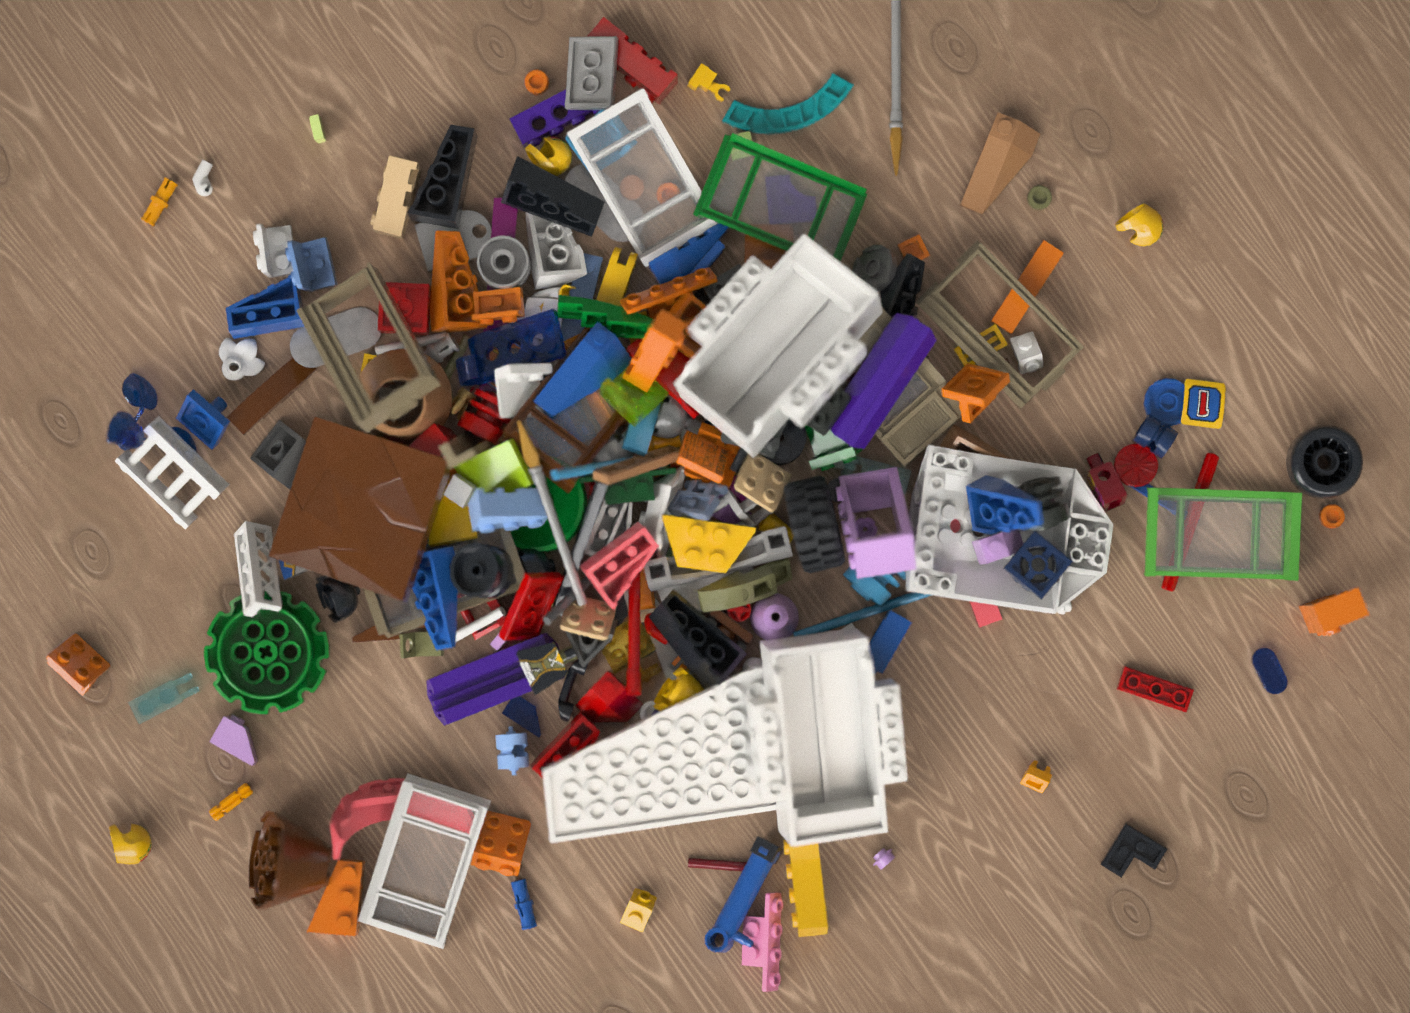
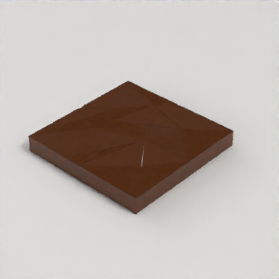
M314 416L269 557L399 601L408 602L451 472L446 459Z

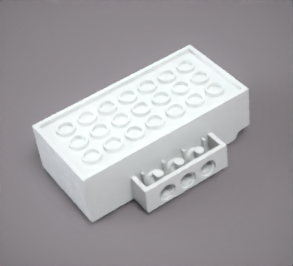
M805 234L799 238L772 270L752 255L687 328L691 338L701 345L702 348L686 365L683 374L674 383L680 398L754 458L789 418L803 428L864 359L867 352L865 345L859 341V338L883 312L879 293Z
M857 628L760 641L765 697L747 699L756 795L763 803L776 801L779 833L791 847L888 832L884 784L907 781L899 684L891 678L874 681L873 662L869 651L868 637Z

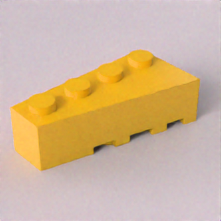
M783 840L784 854H789L790 864H786L787 879L792 878L793 888H789L790 903H795L796 912L791 913L793 927H797L798 937L828 934L818 843L791 847L786 840Z

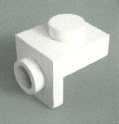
M1033 331L1010 338V344L1018 361L1020 374L1034 372L1043 367L1042 352Z

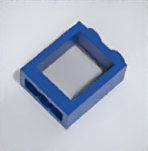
M891 610L887 611L869 642L874 675L877 672L883 674L912 623Z

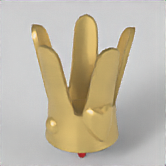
M461 387L458 390V394L452 399L451 413L454 415L459 411L457 415L458 421L463 412L468 411L471 405L469 403L470 399H477L471 394L474 387L469 391Z

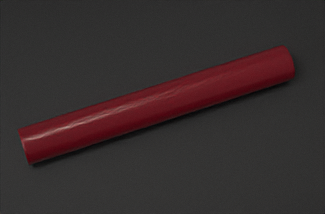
M688 858L689 868L743 871L747 863Z

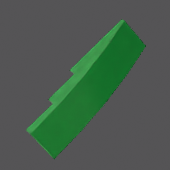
M558 296L557 318L581 320V327L593 328L599 322L616 337L644 339L655 321L638 312L627 314L623 307L582 297Z

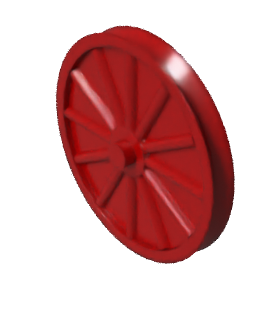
M1130 444L1118 452L1115 457L1114 468L1124 484L1131 487H1142L1149 484L1156 476L1158 460L1156 455L1151 453L1150 448L1147 446L1143 448L1139 444Z

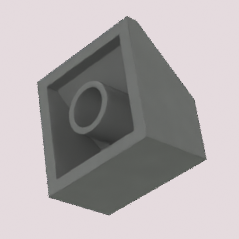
M279 420L250 459L288 489H291L307 440Z

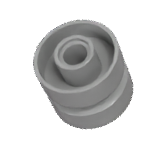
M509 236L493 237L483 244L478 253V270L485 282L495 290L521 287L530 275V257L525 247L515 238Z

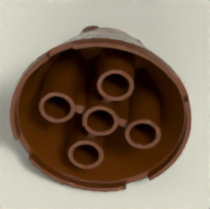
M265 812L260 819V822H264L261 830L255 831L249 859V888L254 889L255 898L251 897V901L258 910L272 908L318 891L322 886H328L330 881L328 862L331 861L333 855L332 847H327L326 843L278 812Z

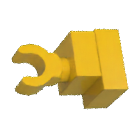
M702 63L687 85L694 91L698 87L705 92L710 90L719 102L724 101V98L718 94L720 89L730 92L728 85L714 82L717 74Z

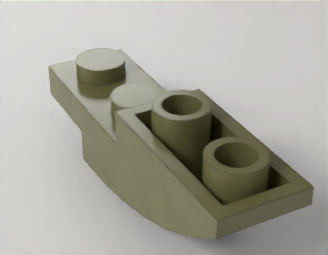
M784 558L769 562L746 574L736 571L698 589L701 611L711 612L740 607L778 593L777 586L792 580L789 559Z

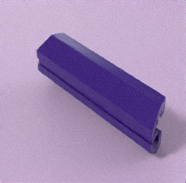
M896 313L891 318L844 389L845 392L851 395V401L830 429L836 437L842 439L851 447L866 448L937 341L931 328L922 324L913 316Z
M544 633L426 680L427 696L435 716L445 726L531 692V686L516 652L555 642L558 651H560L557 642L547 633Z

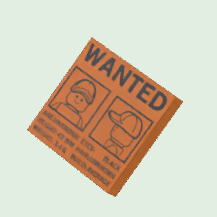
M687 430L683 436L676 462L720 484L724 478L730 451Z

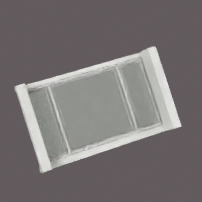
M644 88L567 132V135L645 267L649 265L648 262L674 247H681L689 239L699 236L709 228L719 224L705 217L701 219L693 216L702 191L648 99Z
M408 773L406 779L402 782L358 921L444 949L447 940L446 936L491 800Z

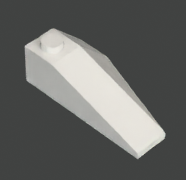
M525 212L531 270L535 289L561 287L587 275L583 250L574 240L571 229Z

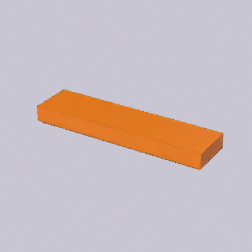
M1043 240L1018 278V281L1036 297L1064 253ZM1011 289L991 322L1012 334L1029 308V305Z

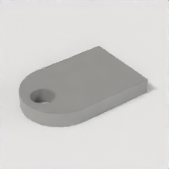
M470 210L462 211L458 229L427 223L414 225L428 272L433 270L435 231H459L469 260L477 258L483 244L491 239V226L487 219L480 213ZM477 225H482L487 230L486 235L482 238H476L473 235V229Z

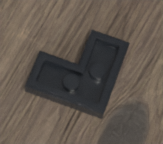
M1125 823L1100 865L1122 878L1134 857L1155 870L1168 849Z

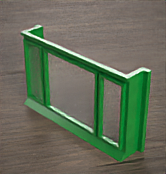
M732 133L730 136L725 134L693 216L701 219L703 217L787 252L805 234L837 261L841 262L868 193H866V188Z

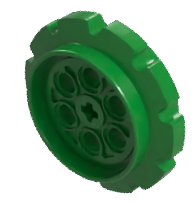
M265 591L264 600L273 602L272 597ZM280 591L282 608L279 611L260 608L253 617L244 615L242 596L240 595L229 602L231 611L229 613L219 611L208 629L207 634L213 638V642L211 645L204 647V661L207 672H214L217 675L213 686L229 703H233L236 699L241 700V709L244 711L266 715L270 713L272 706H275L280 713L294 709L305 702L303 697L305 691L310 693L317 691L327 673V669L322 667L321 662L323 659L330 658V642L327 632H320L317 629L321 618L306 602L301 601L298 605L293 604V595L287 592ZM253 624H257L261 629L260 635L256 638L251 637L249 634V628ZM277 624H282L285 627V634L280 638L276 637L273 633V629ZM242 645L246 646L249 651L245 659H240L237 655V649ZM289 645L296 646L298 650L296 657L293 659L286 655V648ZM270 646V652L273 654L264 658L265 653L262 651V648ZM254 666L258 667L261 671V676L256 681L249 675L250 669ZM278 666L283 667L286 672L282 680H278L274 676V670Z

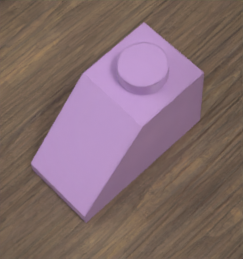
M1014 529L1010 532H998L997 534L972 541L979 565L1015 554L1022 546L1023 540L1019 529Z
M234 714L231 717L224 716L210 743L251 766L256 765L258 760L249 728L243 725L245 721Z

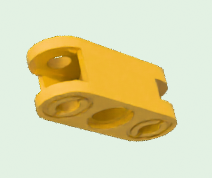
M615 246L596 300L621 307L620 299H623L638 254L631 252L626 265L618 263L622 248Z

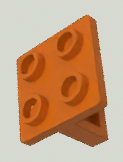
M76 633L46 657L47 663L82 696L89 691L97 678L111 666Z

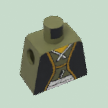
M555 642L516 652L534 695L539 694L566 676L568 671L565 664L578 659L572 645L558 651Z

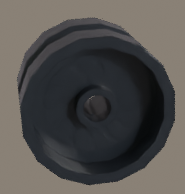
M481 543L467 544L456 552L450 565V578L454 587L461 594L474 598L491 599L499 597L510 587L514 576L513 563L510 556L502 548L494 545Z

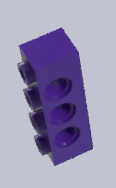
M565 89L509 119L523 147L525 148L529 144L536 147L543 142L542 138L548 135L555 137L564 131V127L571 123L573 126H576L586 120L585 116L591 113L596 115L600 110H567L568 113L565 118H556L554 116L555 110L565 108ZM537 119L546 121V126L541 130L533 128V122Z

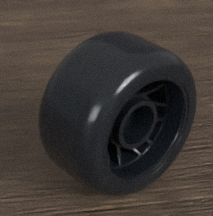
M1332 425L1315 426L1299 434L1290 445L1286 457L1287 473L1294 486L1310 497L1318 499L1337 497L1349 491L1360 478L1363 469L1362 450L1357 440L1346 430ZM1320 456H1324L1328 460L1326 469H1321L1318 466L1317 460Z

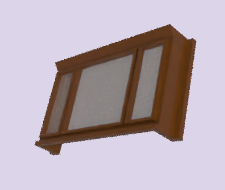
M586 327L552 368V373L544 378L506 426L498 440L500 443H504L514 439L523 457L518 420H520L539 453V461L543 467L544 476L568 494L581 476L554 480L552 478V471L591 464L646 393L622 378L626 371L625 369L616 380L602 386L598 391L587 395L554 417L534 403L536 397L592 329Z

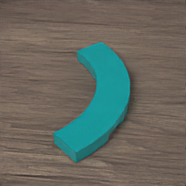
M833 73L824 86L809 99L789 107L773 110L751 107L734 100L722 122L734 128L757 134H783L797 131L829 115L847 97L854 84Z

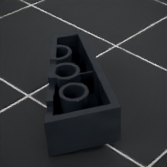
M450 125L437 151L438 154L433 164L430 165L427 176L416 194L417 197L407 212L411 221L459 228L478 138L474 128Z
M519 156L515 160L501 201L505 205L591 237L605 203L596 196L583 191Z
M675 589L668 594L649 616L704 690L714 685L720 686L747 654Z

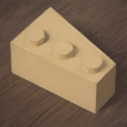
M389 155L383 172V185L377 195L378 208L377 211L373 212L371 218V225L374 226L373 230L376 233L404 239L409 220L407 212L410 206L413 205L421 174V168L417 162Z

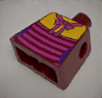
M1099 453L1086 458L1091 469L1088 471L1087 479L1095 498L1103 510L1107 512L1125 504L1127 493L1112 462L1104 464ZM1099 477H1105L1107 480H1100Z

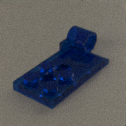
M550 309L517 322L474 335L467 339L470 355L458 358L455 363L460 385L474 386L494 381V370L509 364H543L566 357L567 354L557 311ZM537 334H542L543 340L541 344L534 346V337ZM520 341V350L512 353V344ZM493 349H498V357L491 361L489 359L490 352Z

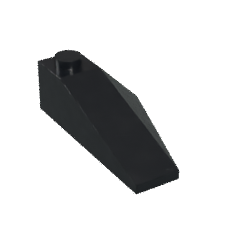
M909 253L905 255L898 265L891 283L879 293L881 306L891 318L896 313L908 316L917 315L918 307H915L916 295L921 291L925 262Z

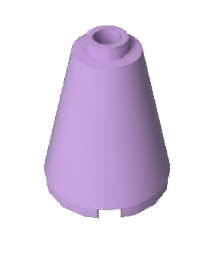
M776 593L756 601L751 609V626L754 632L766 641L788 638L793 634L798 625L799 617L795 604L782 594ZM772 613H779L780 620L778 622L771 620Z

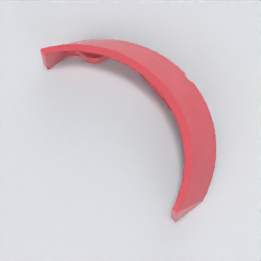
M390 778L388 780L368 782L360 785L358 790L350 795L347 793L341 799L340 804L332 815L330 825L334 859H339L342 847L357 831L374 823L391 820L402 782L405 780L404 778ZM416 791L412 793L406 812L407 814L468 834L475 816L471 809Z

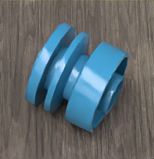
M849 567L843 574L858 594L868 602L872 600L879 607H882L891 597V593L885 587L886 584L889 583L896 588L900 586L893 576L897 575L902 580L906 579L905 571L857 579L856 570H851Z

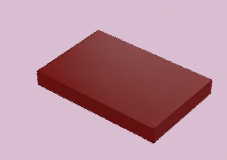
M559 572L525 573L498 636L503 641L531 639L539 636L544 625L543 617L550 611L564 576Z

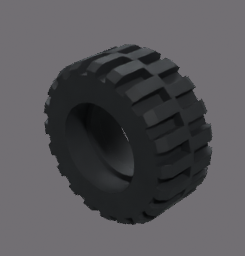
M818 475L787 483L784 486L785 500L803 570L807 573H814L842 566L845 563V555L825 477Z

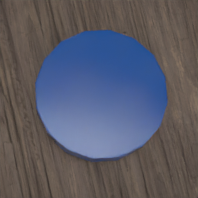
M1164 378L1154 382L1148 387L1144 395L1143 406L1146 415L1150 414L1160 420L1161 426L1168 425L1170 427L1180 424L1185 385L1177 379Z

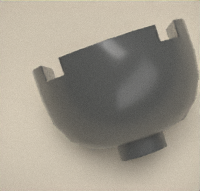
M664 391L665 397H663V401L660 404L652 435L670 439L680 435L683 428L688 429L692 417L688 415L674 398Z

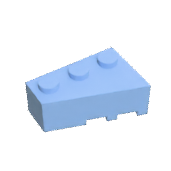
M476 488L468 502L472 531H480L481 534L492 533L495 529L502 528L505 531H513L520 526L538 528L547 520L537 488H517L515 492L504 493V488H496L495 493H484L483 488Z

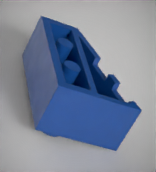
M291 275L275 285L273 283L267 286V289L255 295L252 294L226 308L228 329L234 339L305 327L296 311L301 307L303 308L301 292L297 285L294 286Z

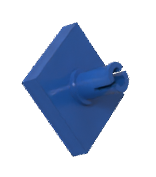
M194 389L187 395L176 417L180 423L211 450L219 444L230 423L221 414L227 407L224 399L216 397L209 403Z

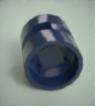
M1149 414L1137 430L1132 441L1143 448L1146 446L1150 447V452L1162 459L1175 441L1178 432L1168 425L1162 427L1161 421Z

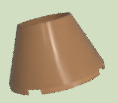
M406 349L386 351L373 358L364 367L359 378L372 403L375 405L380 402L379 393L383 384L392 380L410 382L420 375ZM425 354L441 385L422 397V414L409 421L393 420L390 417L369 432L372 435L409 446L432 424L436 423L442 426L445 424L452 407V391L448 376L439 363Z

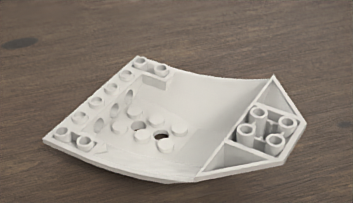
M932 445L927 446L911 497L909 520L913 533L916 569L906 571V591L1055 614L1107 573L1113 523L1077 469L1006 459ZM985 475L1004 479L1015 487L1040 477H1060L1061 484L1051 489H1063L1064 493L1054 499L1055 502H1067L1071 518L1059 523L1055 527L1037 532L1073 562L1043 599H1039L1031 591L1025 590L1021 584L1014 581L1012 575L1003 569L1013 555L988 564L979 565L972 541L989 535L983 534L977 537L973 533L966 485ZM954 519L960 523V530L957 533H954L950 528V524ZM1019 528L1023 543L1034 530L1022 531Z

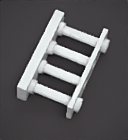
M158 416L143 430L148 435V438L132 454L127 449L115 462L173 517L176 523L186 529L198 518L193 511L208 495L213 499L217 498L229 484ZM157 444L166 455L149 470L140 460ZM175 461L184 472L167 488L157 477ZM192 478L201 489L185 505L175 494Z

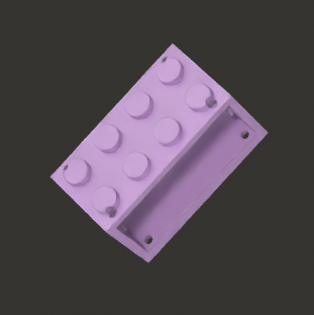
M897 467L839 476L840 486L836 487L837 500L842 501V503L838 504L839 518L845 519L841 521L843 536L848 535L845 538L847 553L852 552L851 555H848L851 570H856L857 579L915 570L913 533ZM888 507L892 508L897 533L864 539L857 538L854 513Z

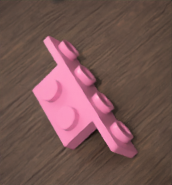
M781 892L765 894V917L746 916L743 921V934L753 940L754 944L752 947L742 945V965L763 967V992L777 991L781 981L779 973V961L782 955L780 949V936L782 934L781 911L783 909Z

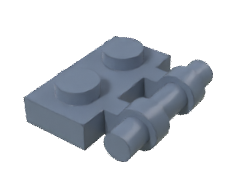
M700 479L687 480L684 484L686 491L678 490L667 510L671 515L709 521L720 503L717 496L726 495L728 487L714 481L704 483Z

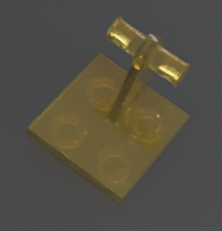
M628 620L616 627L613 639L601 650L614 674L628 667ZM640 621L641 659L656 650V647ZM657 662L645 670L640 665L641 683L644 681L646 683L649 682V678L662 672Z

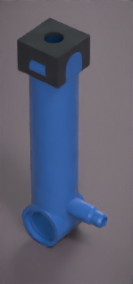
M759 836L756 838L750 850L752 852L714 926L706 933L705 944L709 950L726 953L733 947L734 940L748 947L753 946L754 941L738 930L773 864H777L784 851L783 848ZM718 934H722L724 937V943L720 947L715 944V937Z

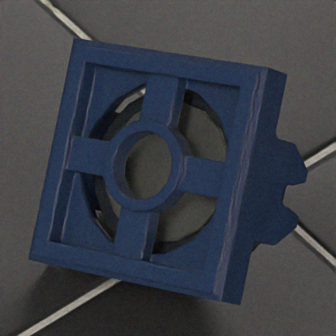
M1034 530L1003 569L1012 575L1014 581L1021 584L1025 590L1031 591L1039 599H1043L1073 561Z

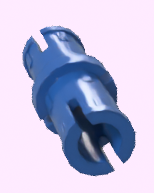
M526 878L510 882L516 902L514 907L518 910L522 930L537 927L532 907L534 902L533 899H530Z

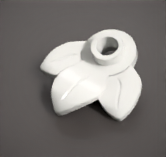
M226 338L222 342L219 349V357L223 361L222 373L227 379L236 381L244 376H255L264 368L265 362L255 358L257 354L255 339H244L237 345L230 338ZM231 365L239 367L236 371H232L229 368Z

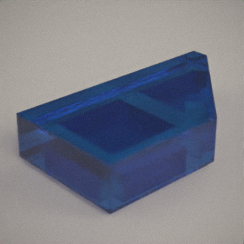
M521 696L511 699L502 714L540 738L542 734L536 706Z

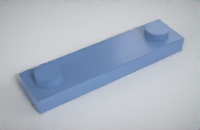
M584 253L587 275L572 281L571 286L576 287V289H571L569 296L593 299L603 257ZM563 318L557 342L558 345L564 348L563 341L582 332L585 327H581V320Z

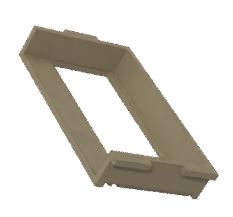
M977 240L957 260L959 265L940 284L935 282L916 303L978 366L1009 373L1010 382L1002 390L1022 408L1041 389L1046 391L1065 372L1063 367L1084 346ZM977 255L1073 349L1034 388L939 293Z
M370 262L367 264V267L314 302L296 310L354 421L365 432H369L390 417L393 420L397 419L417 406L418 399L441 385L381 273ZM370 284L420 375L375 405L372 403L326 316L327 312Z

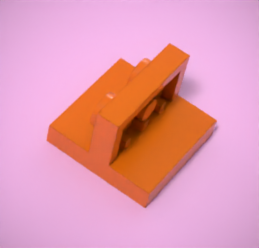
M967 363L942 388V395L945 398L959 401L962 421L971 423L1010 382L1009 373Z

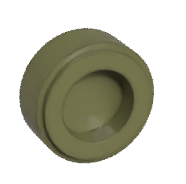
M1042 185L1034 186L1027 195V202L1034 210H1044L1050 205L1052 200L1050 190Z

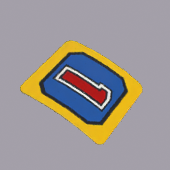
M1186 379L1181 423L1184 425L1221 428L1225 406V385L1217 382Z

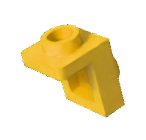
M635 888L620 923L643 932L657 897L647 891Z

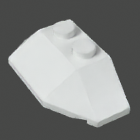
M684 466L678 467L676 469L677 473L667 474L653 483L655 500L644 501L648 502L646 512L641 511L639 523L647 529L657 543L658 548L655 554L658 558L666 556L669 545L668 535L661 517L662 514L671 515L667 508L677 491L682 490L685 479Z

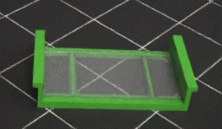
M1147 487L1144 576L1255 578L1299 581L1302 493Z

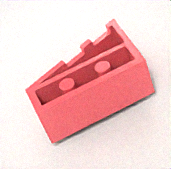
M637 522L579 567L606 604L614 610L625 590L629 589L630 583L637 573L641 572L658 548V545L647 529Z

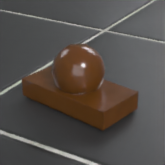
M723 611L710 612V615L720 622L716 627L733 642L736 639V635L746 643H749L753 638V634Z

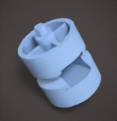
M510 726L506 734L495 735L496 749L500 750V754L497 755L498 769H509V771H512L513 776L517 775L516 770H519V768L530 767L529 753L525 752V748L528 746L527 732L516 733V731H513V726Z

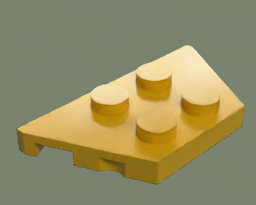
M662 514L661 517L678 567L727 573L756 530L752 526L666 514Z

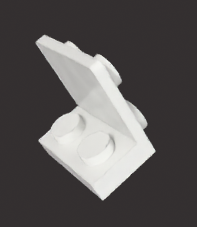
M256 224L257 231H253L255 246L258 245L260 255H256L258 270L261 269V272L268 278L291 275V271H293L292 263L288 261L285 253V248L288 247L287 241L293 240L291 226L265 228L262 224Z
M551 363L509 364L494 370L500 418H514L540 385L543 376L552 373ZM536 405L535 408L544 414V410Z

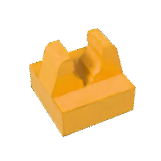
M1034 760L1022 776L1020 784L1043 793L1052 777L1050 774L1051 768L1046 766L1044 771L1037 768L1038 761Z

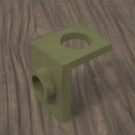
M410 632L399 635L401 659L444 655V649L436 651L428 632ZM407 639L410 643V648L408 652L406 650Z

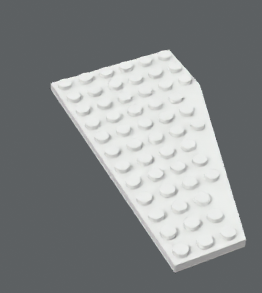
M762 665L753 666L724 680L720 686L714 685L543 768L550 842L554 843L776 810V801L763 803L756 795L747 699L765 697Z

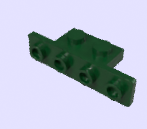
M671 464L609 484L605 492L606 505L655 500L653 475L677 473L676 467H671ZM593 473L579 478V483L596 481L593 479Z

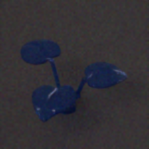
M130 373L123 381L122 393L128 403L139 407V411L135 417L125 411H119L114 414L110 420L106 436L107 443L117 444L124 451L127 449L129 451L131 449H138L143 445L147 438L144 437V431L137 421L143 414L144 408L153 410L158 402L153 386L145 378L134 373ZM171 427L197 453L192 436L180 427Z

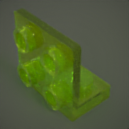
M625 369L613 381L607 378L601 384L600 395L628 422L636 427L668 396V392L655 380L648 392L643 391L622 378L626 371Z

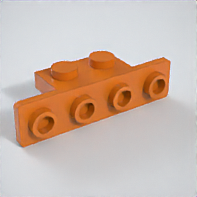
M709 267L700 268L694 273L683 277H675L672 281L664 284L653 285L645 291L629 294L627 297L620 299V304L627 314L646 308L648 317L656 319L661 309L668 312L681 295L686 293L693 295L694 290L716 283L718 281L717 276Z

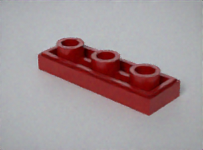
M1126 666L1123 667L1116 688L1117 690L1187 713L1194 689ZM1154 685H1157L1159 687V692L1157 694H1154L1152 692V687Z

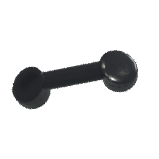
M578 659L569 667L558 698L559 715L561 720L569 722L575 705L568 702L576 675L584 676L588 666L587 664L582 668Z

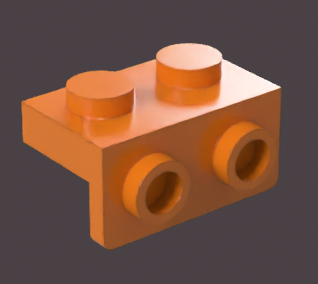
M521 287L473 292L475 315H471V319L479 322L480 326L493 325L494 320H503V323L517 322V318L525 317L523 288Z

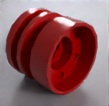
M476 388L474 394L483 399L482 402L479 403L470 399L469 403L477 411L476 413L464 411L457 425L497 446L501 444L498 440L504 431L501 428L502 424L508 425L511 420L509 418H500L497 394Z

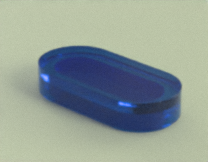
M1268 648L1257 649L1252 654L1251 663L1263 688L1270 694L1282 693L1286 689L1288 681L1276 654Z

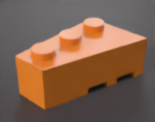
M661 309L622 378L648 392L661 368H668L686 337L683 331L687 324Z
M1359 587L1340 592L1339 595L1335 593L1299 606L1309 633H1317L1318 636H1329L1342 631L1340 626L1370 615Z
M339 859L337 861L329 884L326 886L307 932L357 936L359 934L360 921L358 919L361 913L365 870L364 860Z

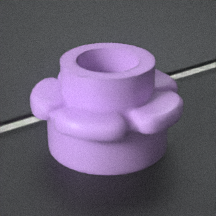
M883 848L873 857L876 860L873 865H877L880 870L888 865L895 858L891 853L892 849L886 851Z

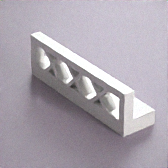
M245 521L234 533L243 612L244 615L253 617L260 608L279 611L282 605L276 559L269 557L273 544L271 526ZM255 532L264 533L265 541L262 542ZM259 550L267 556L266 563L258 556ZM263 570L270 577L269 583L261 576L260 571ZM263 591H266L272 597L273 602L264 600Z

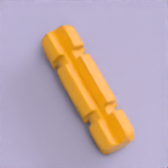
M247 783L237 788V792H232L219 802L220 805H215L209 810L212 818L216 821L222 818L225 812L228 813L239 805L243 798L246 799L252 795V788Z

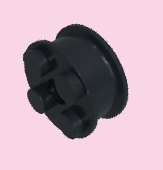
M790 418L783 429L782 436L784 440L780 442L774 459L765 457L776 465H786L795 461L805 447V427L801 428Z

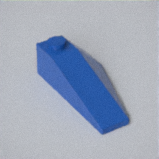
M719 223L703 233L704 236H694L682 245V249L679 250L677 247H674L648 262L649 269L657 283L661 285L672 281L675 277H683L690 274L718 240L720 241L730 228Z
M597 322L536 397L534 403L554 417L587 395L598 391L602 386L616 380L630 364L632 358L619 339Z
M985 475L966 485L973 531L993 535L998 532H1010L1014 529H1026L1044 524L1040 501L1004 479Z
M453 546L424 552L412 587L417 601L414 603L417 609H422L426 618L425 627L436 651L456 647L458 590L454 587L450 578V565L455 555Z

